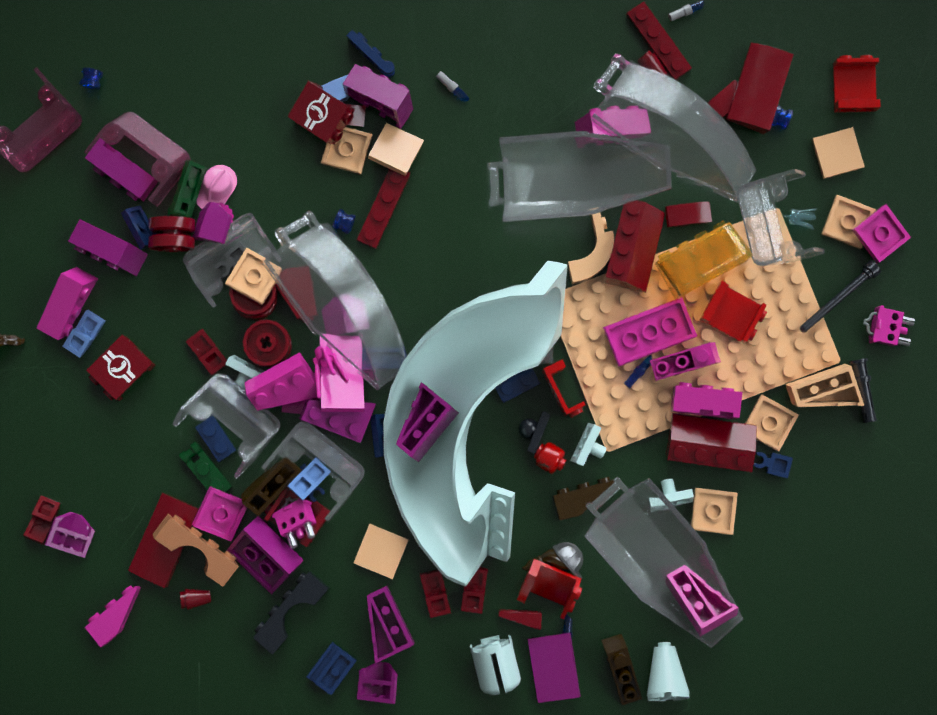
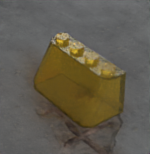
M723 220L713 226V231L707 233L705 230L694 236L696 240L688 243L686 240L676 246L678 250L672 253L668 250L658 256L659 260L655 265L675 300L753 257L751 250L730 222L725 223Z

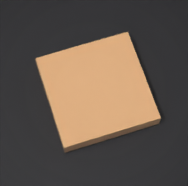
M386 123L370 151L368 159L406 176L424 140Z
M345 127L342 138L335 145L326 143L321 164L361 175L373 135Z
M853 127L812 139L823 179L865 167Z
M836 195L821 234L861 249L863 244L852 229L873 214L876 209Z
M246 247L226 280L225 285L263 305L284 269Z
M761 394L745 424L757 425L756 440L779 452L799 414Z
M695 488L690 530L733 535L738 493Z
M369 524L354 564L393 579L409 539Z

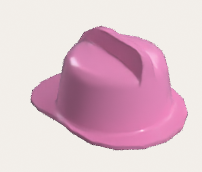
M225 165L211 167L204 175L196 201L197 205L201 209L208 202L223 203L225 205L237 185L235 172Z

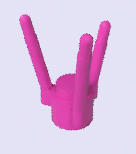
M326 344L318 346L314 351L316 357L313 358V362L315 365L316 395L318 399L321 398L320 364L322 367H328L331 375H335L332 365L334 362L344 380L349 381L348 376L337 359L336 353H333L330 345Z

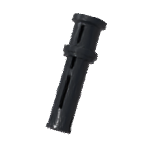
M867 358L849 361L864 406H860L863 423L877 421L869 384L871 375H868Z

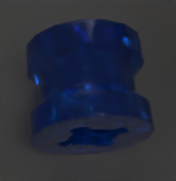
M84 67L82 69L83 78L80 80L79 85L99 90L101 86L99 81L103 77V72Z
M778 105L772 125H779L781 129L786 130L793 110H785Z
M340 209L334 219L332 228L336 230L341 229L348 235L353 227L356 215H348L344 210Z

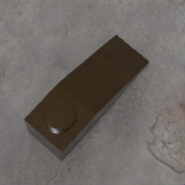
M285 456L255 479L241 494L242 504L259 516L295 479L302 469Z

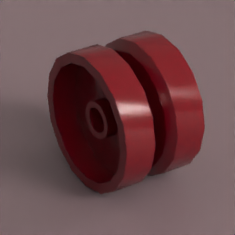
M179 216L149 218V231L156 233L148 237V248L150 250L163 252H188L195 250V238L186 235L195 232V219Z
M275 285L263 305L232 288L229 291L234 309L247 320L257 321L264 319L274 311L277 305L278 295Z
M260 320L252 324L245 332L243 347L247 357L255 364L272 368L288 359L292 350V339L288 331L279 323L272 320ZM267 341L272 343L270 348L268 346L265 347Z

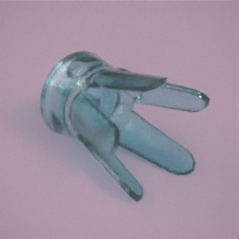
M817 208L807 210L791 209L790 215H784V217H790L789 225H800L814 230L811 224L801 220H815V214L808 211H815Z

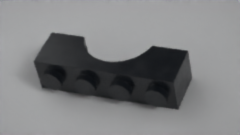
M311 571L308 574L304 572L296 580L297 587L294 590L289 589L282 597L284 602L280 607L275 605L268 613L270 616L266 623L262 621L254 630L257 634L253 638L271 654H274L289 637L285 629V617L289 609L299 603L317 604L330 588Z

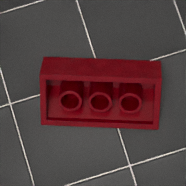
M625 198L605 277L606 284L646 293L665 217L663 211L646 202Z
M672 413L666 450L667 460L752 472L756 453L757 425Z

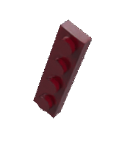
M644 1L627 12V17L653 53L655 52L673 81H676L692 69Z
M389 169L357 241L377 249L411 175L410 172L404 176Z

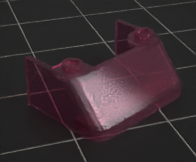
M37 67L34 71L45 83L38 91V99L43 106L13 132L6 126H0V154L20 172L31 170L82 123L80 114Z
M126 112L106 124L84 153L88 154L99 138L107 144L113 145L119 143L124 136H127L157 159L152 166L151 173L160 184L148 200L158 207L180 178L185 161L191 160L190 155L134 112Z

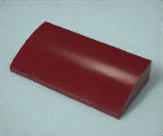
M750 43L726 120L761 134L769 132L794 54L767 45Z
M162 493L128 571L158 586L168 587L185 546H180L171 551L155 540L153 533L167 514L172 517L174 515L179 516L185 521L184 525L191 529L199 508Z

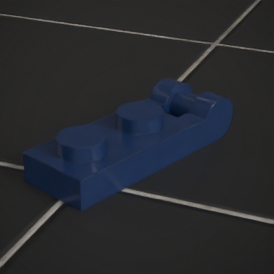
M351 30L346 35L348 41L384 76L391 78L395 75L394 64L391 61H384L381 58L382 53L374 46L371 48L366 43L368 40L360 32L356 34Z

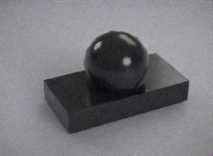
M543 411L538 423L534 419L528 418L519 424L520 435L525 439H531L527 449L528 452L536 453L550 418L549 413Z

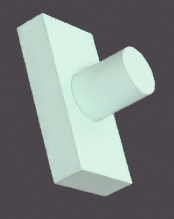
M236 355L230 356L226 362V365L240 372L234 385L245 390L246 381L264 372V370Z
M591 423L587 424L570 461L584 466L589 453L600 459L604 456L606 447L595 442L601 427Z
M666 479L661 481L664 495L650 497L649 503L651 511L691 503L693 502L694 495L692 489L676 492L673 479Z

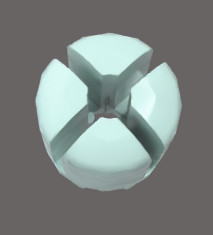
M499 635L481 639V644L474 648L472 644L470 645L479 686L486 694H500L491 655L494 653L496 654L505 693L512 691L520 683L521 677L510 635H508L509 639H500Z

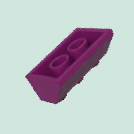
M259 516L241 531L226 550L233 554L236 560L271 594L304 561Z

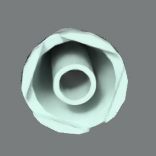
M671 642L658 643V647H654L647 691L648 701L689 699L690 692L675 646H671Z

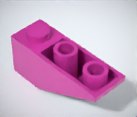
M709 342L650 360L656 381L721 362L715 342Z
M129 586L121 593L123 597L118 601L113 599L105 606L106 610L102 614L97 612L88 619L89 624L85 628L100 647L108 644L122 632L141 589L140 586H135L134 588Z

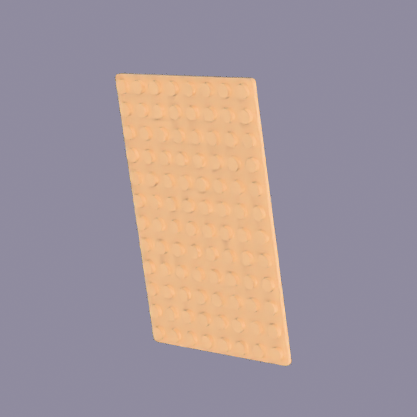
M778 208L655 254L646 293L606 284V274L565 289L561 338L595 425L601 427L599 435L608 452L670 429L672 413L701 417V415L671 412L673 387L679 385V382L692 383V387L700 388V385L713 386V389L721 390L722 387L732 388L734 391L743 392L742 400H745L840 362V357L824 317L807 332L803 333L800 331V326L820 308L782 213ZM721 281L728 283L729 288L760 305L762 303L767 305L765 308L767 314L762 322L758 321L754 329L757 332L752 341L748 340L743 344L699 320ZM682 297L697 337L618 367L603 327ZM709 342H715L720 363L661 380H655L650 360Z

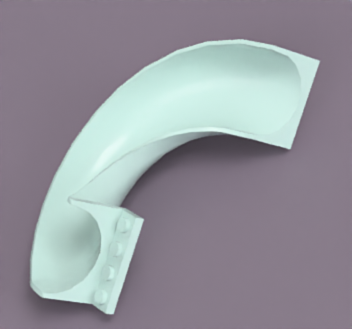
M547 261L530 283L514 285L481 295L449 312L425 333L408 354L390 388L383 426L384 459L391 490L401 516L419 547L445 578L463 586L468 585L487 555L505 562L509 560L515 492L491 484H487L480 492L475 494L466 464V441L471 419L476 407L486 395L511 376L538 366L561 336L567 264ZM422 382L457 410L459 414L420 462H417L400 449L396 443L405 420L409 417L412 409L411 405L416 400L420 390L419 385Z

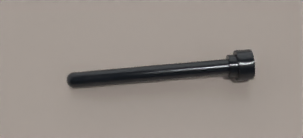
M869 260L863 266L862 273L800 326V331L803 333L807 332L867 279L876 278L881 273L878 265Z

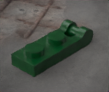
M185 160L172 204L167 211L168 215L192 217L207 169L206 167L191 160ZM182 203L185 204V207H184L183 210L180 209Z
M196 441L190 445L191 448L186 452L182 451L179 454L180 458L187 464L207 491L210 486L223 492H227L233 487ZM198 454L200 459L194 463L191 458Z

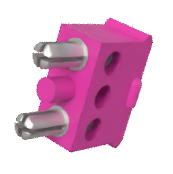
M881 305L875 308V311L869 315V318L864 319L863 324L867 327L869 343L876 342L889 346H896L898 344L910 346L911 343L907 342H911V340L899 337V335H906L908 328L901 325L913 326L915 319L905 317L904 312L887 309ZM872 316H873L872 325H871V330H870V326H869V324H868L867 322L870 321V320L872 319Z
M288 497L285 499L286 503L280 510L273 513L272 517L276 520L280 535L288 539L290 548H295L298 546L295 535H297L298 539L305 536L304 530L309 539L315 537L312 526L316 524V520L311 508L312 502L306 499L302 501L298 498L292 499Z

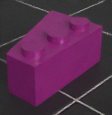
M355 64L343 82L345 94L367 108L369 105L380 111L379 116L385 118L387 115L397 122L395 126L400 129L413 111L410 91L405 85H397L391 82L388 77L373 73L366 66L361 67Z
M308 399L304 404L299 419L361 443L376 403L364 402V412H321V400Z
M386 585L368 594L367 603L376 664L413 646L415 642L388 586Z

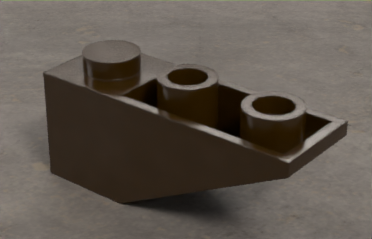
M606 477L598 479V484L592 486L589 485V482L577 485V490L569 491V488L557 490V495H554L553 499L559 520L583 514L616 481H610V478Z
M622 634L601 640L621 704L625 705L642 699L629 651Z

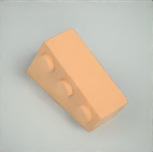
M842 364L785 384L791 403L797 407L864 406L852 366L848 364Z

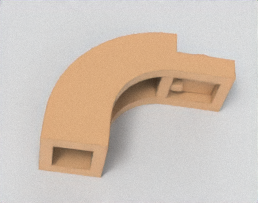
M600 212L591 215L596 240L594 250L585 258L567 263L571 284L585 282L595 277L605 267L611 256L614 234L613 231H604L607 229L605 217H601Z

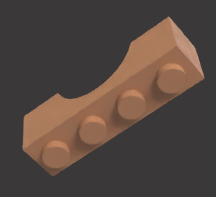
M167 514L154 531V539L171 551L180 546H194L200 549L205 555V574L223 587L239 567L235 561L236 557L228 551L223 553L218 549L220 546L213 540L209 539L206 541L201 537L203 534L196 528L192 527L189 529L184 525L185 521L179 516L174 515L172 517Z

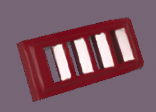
M499 610L501 618L541 630L542 613L540 611Z

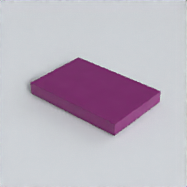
M571 633L529 638L528 644L538 703L581 697Z

